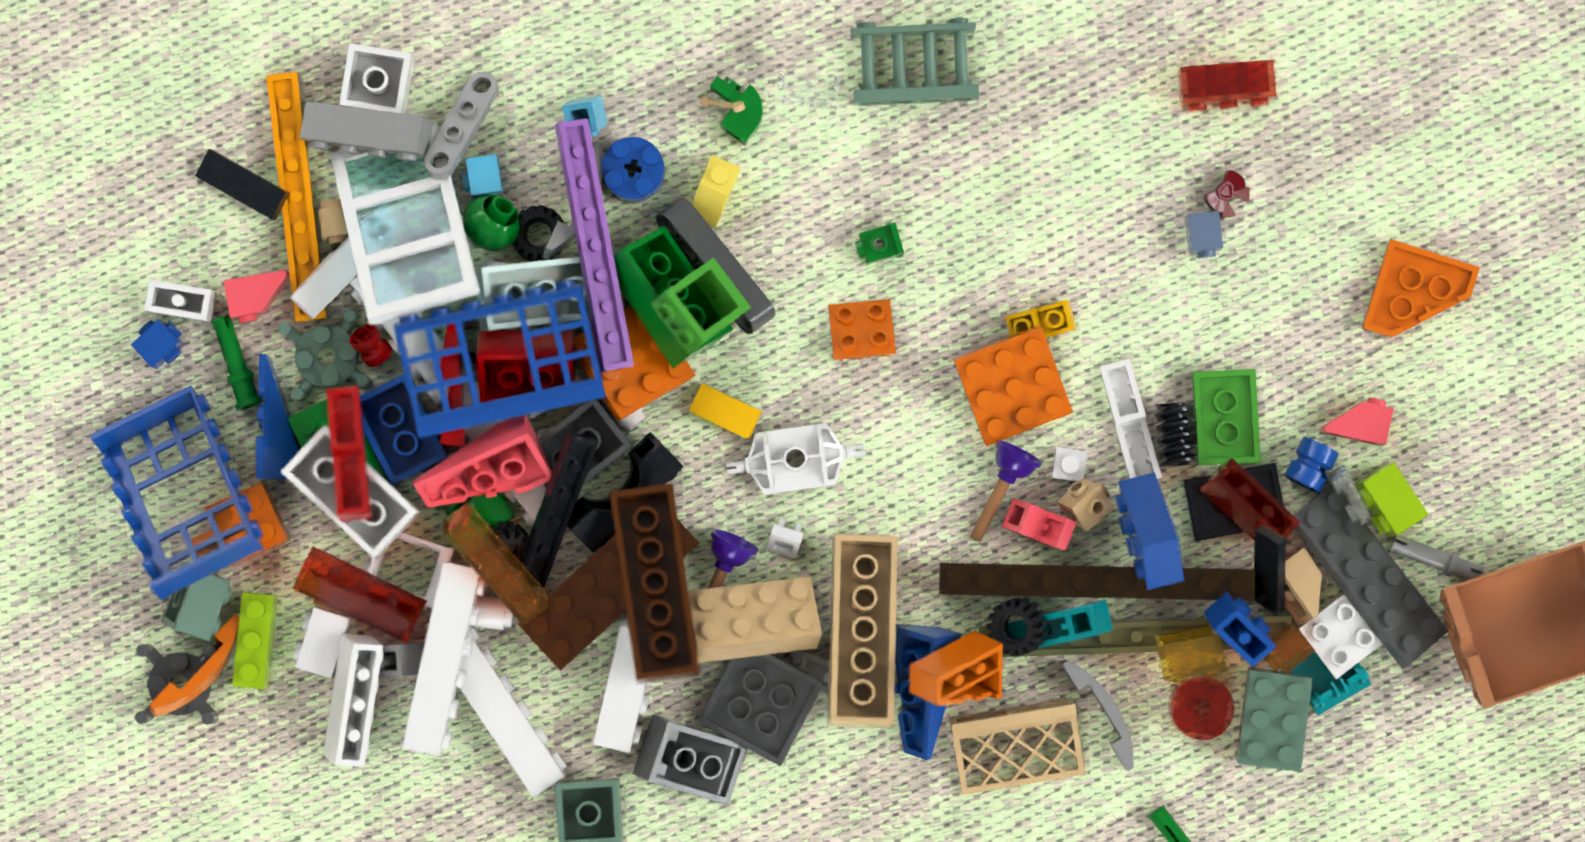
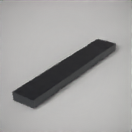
M567 433L506 599L510 604L530 607L538 606L597 449L599 440L595 436Z

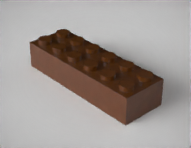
M673 483L610 492L636 685L700 676Z
M678 520L683 558H685L700 543ZM615 535L518 624L560 671L626 612Z

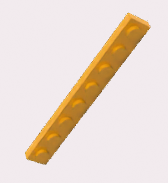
M298 72L266 75L279 187L289 192L282 207L292 294L321 263L307 142L300 138L303 108ZM293 301L295 322L328 319L326 307L314 319H311Z

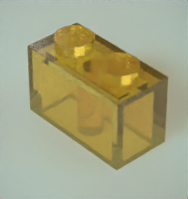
M1210 624L1154 635L1164 681L1181 682L1186 680L1188 676L1198 674L1211 676L1217 674L1219 670L1226 669L1221 637L1212 629Z

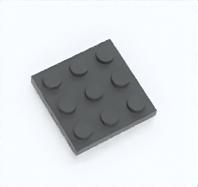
M774 654L730 659L698 722L781 766L825 682Z

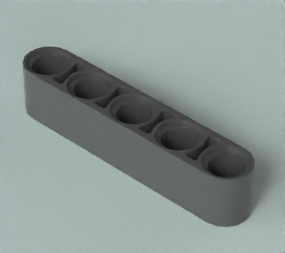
M679 198L656 215L658 227L665 226L694 271L714 257L752 307L734 321L743 332L749 335L753 334L775 317V309L770 300L687 199Z

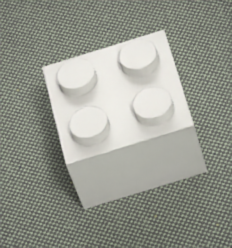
M349 43L339 105L406 114L415 58L411 53Z

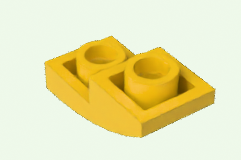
M1063 300L1005 317L1010 336L1038 325L1042 327L1046 338L1077 330L1069 300Z
M701 383L689 409L690 412L747 439H750L762 413V410L739 398L731 397L706 383Z

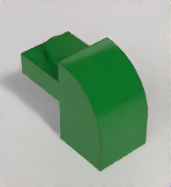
M717 76L710 85V89L727 102L743 101L745 109L740 112H734L731 109L720 126L746 146L760 127L762 121L763 107L761 98L752 85H749L742 94L739 92L741 86L731 78L726 76L723 80Z

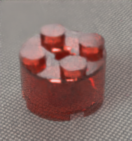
M1193 676L1183 680L1172 690L1168 700V714L1175 728L1182 734L1193 739L1208 740L1222 735L1229 727L1234 715V701L1230 691L1221 682L1209 677ZM1201 699H1204V705L1208 706L1207 712H1202L1201 716L1198 717L1199 713L1194 710V704H1200Z

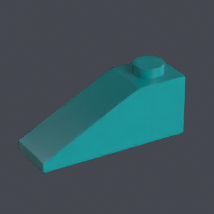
M1106 599L1042 615V620L1048 619V625L1043 626V629L1048 630V635L1042 637L1045 642L1038 647H1048L1112 631L1113 626ZM1024 619L1008 623L1013 637L1022 639L1026 635L1027 626Z

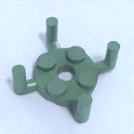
M348 309L343 314L344 321L339 328L331 325H319L310 329L305 334L286 322L279 324V333L297 344L295 364L300 374L305 378L299 387L291 390L290 395L293 399L304 401L315 385L325 388L335 387L349 379L364 389L372 385V380L356 369L358 365V352L349 343L351 337L349 334L359 321L358 313ZM323 348H332L335 352V360L330 365H322L318 359L319 352Z

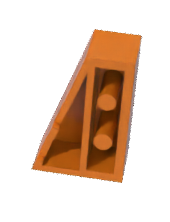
M973 631L910 664V693L937 706L964 703V700L967 699L982 701L984 697L1002 698L1003 643Z

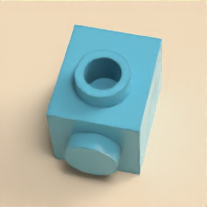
M602 95L572 99L562 106L565 122L588 118L591 137L598 136L599 131L608 125Z
M497 154L466 158L468 173L462 174L465 192L470 191L473 199L488 194H504Z

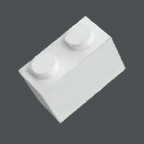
M149 280L144 311L152 314L212 323L217 293L210 289Z
M313 607L312 613L307 612L302 625V630H305L306 634L303 643H297L293 655V660L297 661L295 668L328 678H335L341 635L349 633L353 618L318 607Z

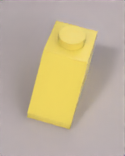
M714 155L711 156L692 205L708 225L716 228L741 173V167Z

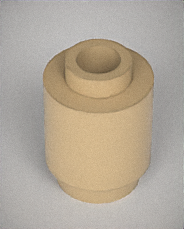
M336 198L320 202L321 209L318 210L322 240L329 241L330 246H339L348 237L341 200Z

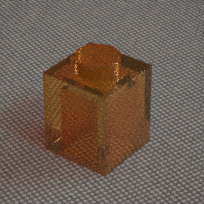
M1290 623L1272 638L1276 648L1266 655L1264 660L1275 672L1281 669L1287 675L1312 654L1315 649L1300 631Z

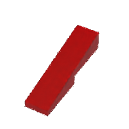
M455 323L447 325L443 349L460 346ZM461 353L441 358L440 367L443 380L463 376ZM463 383L449 386L448 402L450 409L464 407ZM466 428L441 433L440 444L459 448L467 445Z
M359 387L326 389L337 517L340 522L372 519Z

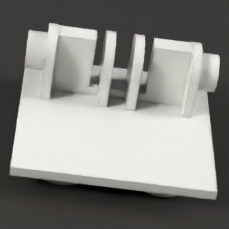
M1345 594L1331 601L1327 605L1328 607L1322 610L1316 618L1308 621L1298 629L1335 679H1338L1382 645V642Z

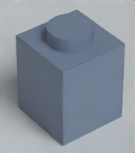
M1219 211L1188 214L1185 217L1189 254L1197 253L1198 259L1215 257L1216 251L1223 249Z

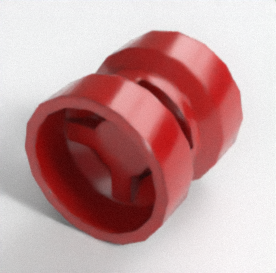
M365 324L359 327L349 339V343L354 350L361 352V359L371 368L384 363L392 353V347L385 339L380 338L381 333L374 324Z

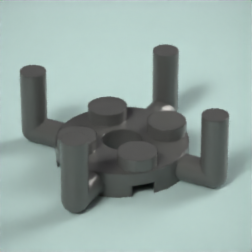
M151 644L139 645L136 653L140 657H146L154 665L147 681V687L152 700L172 682L176 675H184L189 681L219 649V646H206L200 657L182 652L172 653L163 657ZM211 685L194 700L177 710L169 712V714L186 715L198 711L202 715L201 719L204 724L216 723L219 720V715L206 702L210 696ZM148 706L144 711H139L135 714V721L139 724L148 723L155 716L151 713Z

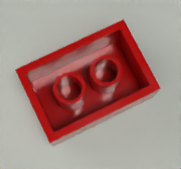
M574 330L560 331L565 354L575 352ZM479 331L477 367L480 403L536 391L523 332ZM554 333L531 337L535 360L559 355ZM575 359L567 360L571 383H575ZM560 362L537 367L542 390L565 385Z

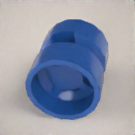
M1303 436L1295 452L1298 458L1291 460L1284 477L1308 490L1320 494L1328 479L1325 472L1326 470L1333 469L1339 453L1318 441Z

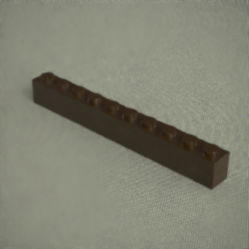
M939 563V594L1218 600L1223 594L1228 592L1235 600L1240 597L1244 601H1255V569L1183 568L1184 581L1147 590L1144 579L1137 578L1134 567Z

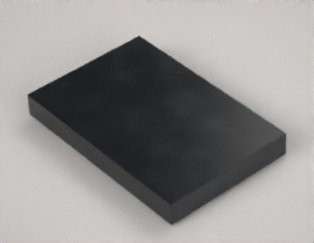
M1276 463L1183 480L1195 542L1253 531L1261 525L1269 528L1287 524Z

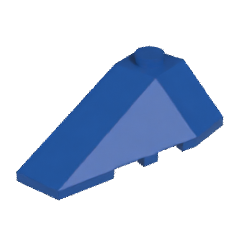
M259 354L258 393L259 397L263 398V404H259V409H257V420L259 428L263 429V436L256 437V479L289 480L281 471L302 448L288 421L290 413L269 355Z
M896 624L895 665L898 683L894 686V694H900L903 711L898 714L904 753L925 760L931 759L947 706H937L910 693V664L960 639L961 633L935 626Z

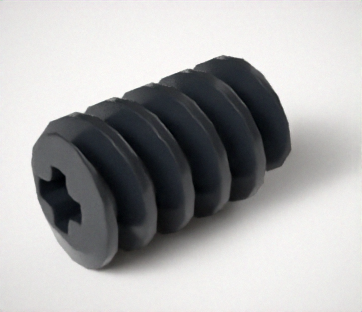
M1185 402L1156 404L1155 406L1164 408L1163 411L1155 414L1156 418L1165 421V423L1156 426V430L1166 433V435L1157 439V443L1167 446L1158 451L1159 456L1167 458L1166 461L1159 464V467L1189 465V462L1198 459V455L1188 451L1197 446L1196 442L1188 440V437L1196 434V430L1187 428L1188 424L1195 422V418L1186 415V412L1194 409V405Z

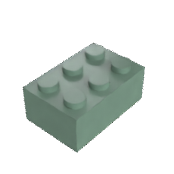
M1248 667L1236 753L1238 764L1301 772L1313 678L1310 675Z

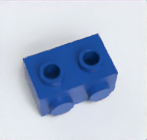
M1226 592L1203 613L1212 629L1251 667H1254L1276 648L1268 634L1271 628L1260 616L1255 619L1249 614L1252 610L1243 599L1239 597L1235 600Z

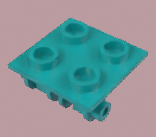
M1312 647L1286 661L1292 673L1306 674L1313 678L1310 704L1317 716L1372 685L1368 679L1369 675L1366 669L1359 662L1338 679H1335Z

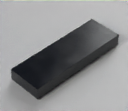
M208 149L195 175L197 178L272 220L277 219L289 195L288 191L213 149Z
M1261 525L1255 529V602L1278 615L1284 610L1286 538Z

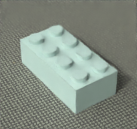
M579 257L474 268L480 291L476 296L481 304L493 302V296L511 293L512 298L525 295V289L542 286L543 291L555 289V283L573 279L574 284L581 283L588 317L591 319ZM577 297L554 302L558 322L582 320ZM547 303L524 308L528 326L551 323ZM518 310L479 318L480 331L521 327Z

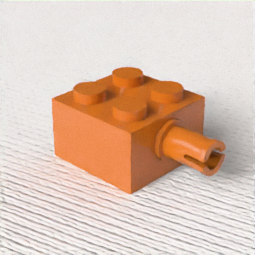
M261 482L240 492L241 495L245 493L253 507V511L249 512L252 520H257L263 531L264 536L260 538L264 550H259L231 564L233 566L291 541L267 483ZM231 496L205 507V511L231 499ZM235 505L214 515L221 532L241 523ZM211 528L210 531L191 540L195 546L215 535ZM243 530L225 539L226 545L247 535L246 531ZM217 543L211 547H208L198 552L197 554L199 556L201 554L209 552L215 548H218L219 545Z

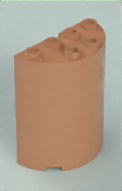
M1585 541L1441 589L1440 601L1446 612L1442 613L1457 663L1466 683L1471 682L1473 697L1483 709L1585 675Z

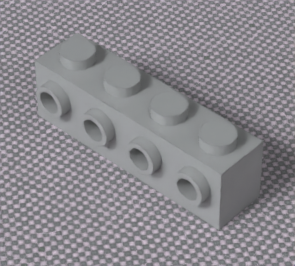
M306 101L300 138L310 143V148L327 151L328 146L339 147V152L347 154H357V150H365L372 157L386 158L387 154L398 155L397 159L416 162V158H424L429 149L433 122L424 116Z

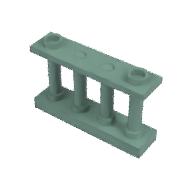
M952 18L948 24L875 27L874 22L857 23V28H851L850 33L851 39H861L863 85H860V90H854V106L978 101L979 84H971V80H968L966 33L975 32L976 22L968 23V18ZM954 34L956 80L950 86H940V81H937L935 35ZM922 35L925 82H922V87H909V83L906 82L904 36ZM876 37L892 38L894 83L891 84V88L878 89V84H875L873 38Z

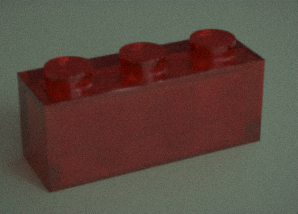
M1274 59L1180 67L1177 71L1180 108L1188 107L1189 112L1207 111V106L1219 105L1220 110L1238 108V103L1250 102V107L1269 106V101L1277 97Z
M1233 458L1220 465L1199 488L1254 541L1255 529L1261 525L1287 539L1300 524L1299 520Z

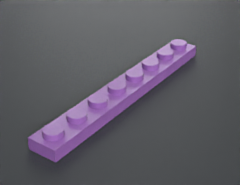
M588 118L559 122L554 125L600 371L605 372L632 367L634 363Z

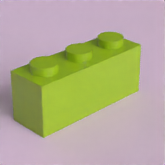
M242 592L233 687L269 689L278 595Z

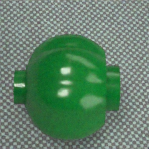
M488 194L472 200L466 206L463 213V226L466 236L474 246L487 251H499L510 246L519 235V214L507 198Z

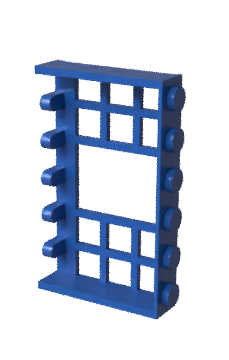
M573 279L555 283L556 288L543 291V287L538 286L525 289V295L512 298L511 293L493 296V302L481 304L480 300H473L462 303V309L450 311L449 306L430 310L431 315L419 318L418 313L399 317L400 322L395 323L393 328L418 437H426L605 398V389L581 283L574 284ZM577 297L582 320L558 324L554 302ZM547 303L552 326L529 331L524 308ZM518 310L536 391L480 403L462 321ZM455 323L460 346L437 351L432 328ZM583 326L588 349L565 354L560 331ZM425 330L430 352L409 357L404 334ZM554 333L559 355L535 360L531 337ZM462 353L467 375L443 380L439 357ZM590 356L595 378L571 383L567 360ZM432 359L437 382L416 386L411 363ZM560 362L565 385L542 390L537 367ZM468 382L473 405L450 409L445 387ZM439 388L444 411L422 416L417 393Z
M191 385L89 435L92 442L102 452L104 458L101 459V463L114 482L111 484V488L123 505L124 509L121 510V513L133 530L134 535L131 538L135 546L143 555L144 561H141L142 566L153 580L148 584L160 600L259 550H264L260 538L264 536L263 531L257 520H252L249 512L253 511V507L246 494L241 495L238 487L243 485L235 468L230 469L228 464L232 457L226 445L219 443L217 437L221 435V431L215 419H209L207 414L211 407L203 393L198 395ZM194 408L201 424L180 434L174 417ZM168 421L174 437L153 447L147 431ZM204 431L211 448L190 458L183 441ZM141 434L147 451L127 460L121 443ZM178 445L184 461L163 471L157 454ZM214 455L231 499L157 535L140 491ZM151 458L157 474L136 484L130 467ZM235 505L241 523L221 532L214 515ZM208 519L215 536L194 546L187 529ZM243 530L246 531L247 535L226 545L225 539ZM181 532L187 550L167 559L160 542ZM218 543L219 549L200 558L198 557V552ZM191 556L192 562L171 571L170 566Z

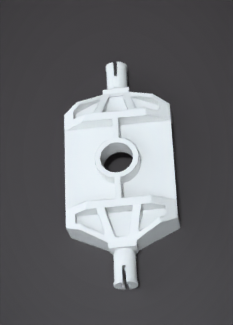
M827 423L755 433L748 458L740 461L726 462V468L736 467L734 469H727V475L750 473L764 495L833 486L836 484L842 461L846 460V458L865 456L864 450L854 451L864 449L863 443L848 446L841 445ZM791 450H799L804 454L805 461L798 468L789 466L786 461V456Z

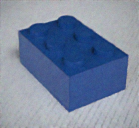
M404 374L360 396L363 430L392 486L396 487L435 467L450 456L445 445L440 444L441 437L439 434L418 437ZM418 394L422 416L429 413Z
M1155 472L1118 481L1120 494L1115 495L1119 514L1123 513V516L1118 517L1122 535L1127 534L1129 538H1126L1129 555L1137 559L1133 560L1137 578L1144 579L1147 590L1184 581L1179 538Z

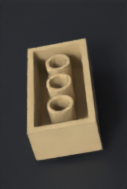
M811 576L688 591L699 663L818 648L822 631Z

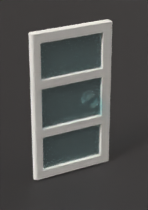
M433 123L429 148L440 130L439 125ZM357 150V154H347L339 151L330 153L366 315L370 325L472 297L480 293L451 175L442 180L430 177L425 169L424 158L417 157L416 162H407L397 159L398 155L387 154L386 158L372 157L365 150ZM435 158L431 165L435 168H442L447 165V158Z

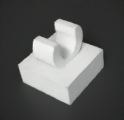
M781 518L778 525H773L766 550L796 559L804 534L801 532V523L797 522L795 529L792 530L784 527L785 518Z

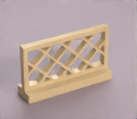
M1067 698L949 718L962 795L1085 775L1076 717V705L1073 699ZM1070 721L1072 732L1065 742L1051 734L1057 723ZM1049 725V727L1047 728V730L1044 729V728L1041 727V726ZM1035 727L1044 733L1034 747L1020 739L1027 728ZM1019 730L1016 735L1010 731ZM1004 732L1013 738L1003 753L989 744L996 733ZM988 735L985 740L982 739L981 737H979V736ZM973 737L981 743V746L972 758L961 751L960 739ZM1047 737L1061 745L1051 760L1038 751ZM1072 740L1074 743V749L1068 746ZM1016 742L1030 750V753L1021 765L1007 756ZM986 747L1000 756L990 770L976 761ZM1065 749L1076 756L1077 768L1064 770L1056 764ZM1034 755L1048 763L1041 774L1033 775L1025 769ZM963 758L969 761L965 768L963 764ZM1003 760L1017 768L1011 779L1002 780L994 774ZM972 765L986 773L980 784L967 786L965 775ZM1052 767H1054L1055 769L1058 770V771L1049 772ZM1021 772L1027 775L1024 777H1018L1021 774ZM991 777H992L994 780H996V781H994V782H988V780H989Z

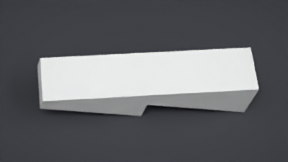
M384 206L374 208L360 223L367 255L382 251L404 229ZM349 236L334 252L329 253L290 296L311 319H314L357 276Z
M1130 358L1100 366L1128 479L1155 472L1158 483L1161 484L1162 475L1147 426L1146 414Z

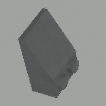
M598 399L587 401L539 438L552 471L555 468L568 432L595 436L599 440L583 485L634 447ZM549 482L543 484L546 489Z
M652 714L633 774L655 784L728 805L747 748L731 739Z

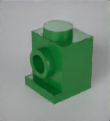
M895 222L859 233L860 240L855 242L859 259L865 258L867 265L904 254ZM875 239H882L885 246L882 249H875L872 244Z

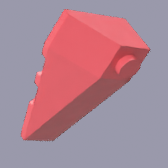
M522 415L496 424L414 480L413 485L427 508L465 502L468 497L486 495V498L496 497L498 492L515 490V493L527 492L549 482L553 471L538 435L526 415Z

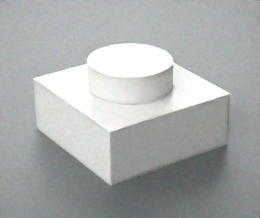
M1056 447L1052 479L1074 482L1082 480L1085 474L1088 451Z

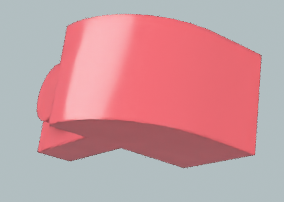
M1013 498L1002 527L1041 544L1065 551L1077 522Z

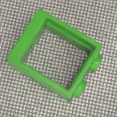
M714 257L666 290L651 303L658 317L664 321L676 337L677 342L688 354L752 308ZM693 282L698 285L723 318L705 332L676 295Z

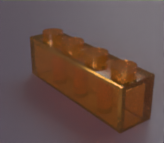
M466 503L443 521L444 536L523 626L548 608V597L544 588L469 503Z

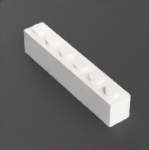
M443 562L403 740L402 748L436 756L442 755L443 750H449L453 732L448 731L450 718L456 719L459 708V701L455 700L457 688L463 687L466 670L461 669L464 657L469 658L473 639L468 638L470 627H476L480 608L475 607L478 595L483 596L487 577L482 576V569L450 562Z
M471 626L468 638L473 639L469 658L464 657L461 669L466 670L464 685L460 689L534 798L565 777L566 774L563 770L567 768V765L558 752L551 753L546 745L550 741L540 725L536 728L528 719L532 716L528 706L523 700L516 701L511 693L515 689L505 673L501 676L494 668V665L497 664L495 657L488 648L481 649L476 641L480 636L474 626Z

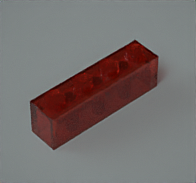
M314 546L301 567L293 587L294 590L405 643L408 642L427 600Z

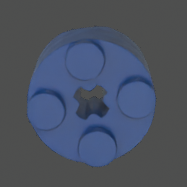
M627 137L615 141L606 151L602 160V176L607 188L618 199L629 203H640L651 198L660 190L665 179V166L659 150L651 142L639 137ZM633 163H637L638 168L642 171L641 173H635L634 177H630L629 172L625 169L626 167H631Z

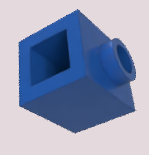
M159 319L155 323L152 320L147 322L138 331L141 336L131 344L154 369H158L164 362L170 364L176 360L182 353L179 348L184 345L179 339L182 335L181 331L171 321L165 324Z

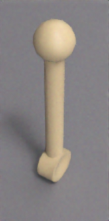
M704 95L700 99V104L703 107L713 105L730 108L734 112H740L745 109L743 101L732 103L714 100L708 95Z

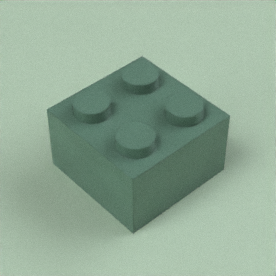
M212 573L172 593L161 622L173 630L210 641L212 634L215 635L220 627L221 617H219L222 604L226 605L230 598V581L216 573Z
M620 778L555 783L558 842H623Z

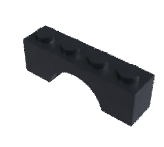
M649 432L628 452L630 473L626 483L620 490L666 484L673 480L684 466ZM582 496L576 502L567 526L592 553L606 544L615 533L610 497L594 500Z

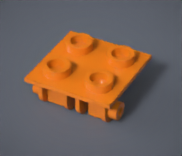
M890 299L828 305L834 360L862 359V357L870 359L871 356L886 355V357H890L891 354H896Z

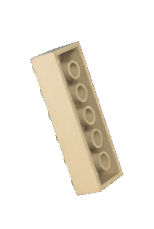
M835 534L832 539L827 726L891 728L894 725L898 536Z

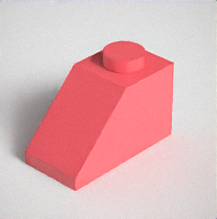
M281 270L224 280L230 318L234 320L239 319V324L258 321L257 316L266 314L290 280L289 272Z
M1368 398L1367 402L1356 404L1323 425L1320 433L1384 446L1387 443L1394 408L1386 407L1387 401Z

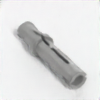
M1400 534L1394 536L1393 545L1389 549L1390 552L1444 571V575L1448 577L1454 575L1464 580H1470L1482 576L1481 573H1484L1485 566L1459 558V554L1455 552L1449 554Z

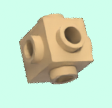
M1085 478L1073 483L1069 487L1068 492L1056 501L1065 516L1076 521L1075 526L1086 532L1094 525L1101 523L1106 518V514L1114 508L1108 499L1110 494L1105 486L1098 481L1094 483Z

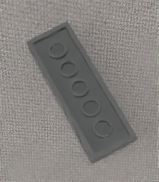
M1334 482L1287 519L1402 669L1408 667L1448 632L1444 624Z

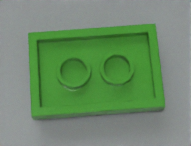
M1256 369L1192 372L1195 437L1197 443L1196 455H1198L1197 466L1260 463Z

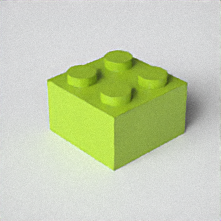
M1395 462L1383 464L1353 484L1357 490L1353 493L1362 508H1369L1374 516L1370 520L1379 534L1385 533L1387 537L1398 536L1429 515Z

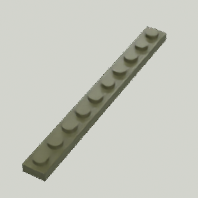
M1292 616L1261 617L1271 628L1268 634L1276 648L1293 647ZM1207 619L1112 622V631L1039 648L1036 651L1016 657L1224 650L1233 648L1212 629ZM979 626V633L985 636L993 633L992 629H987V626ZM1010 653L1003 654V657H1010Z

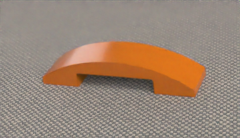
M235 613L214 635L215 643L220 648L181 690L170 682L149 704L150 711L154 716L167 714L186 705L203 693L217 679L228 664L236 648L239 615Z

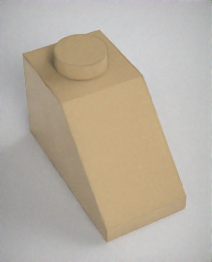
M1305 548L1294 552L1285 559L1284 605L1299 626L1316 618L1319 614L1322 573L1317 567L1315 559L1308 554Z

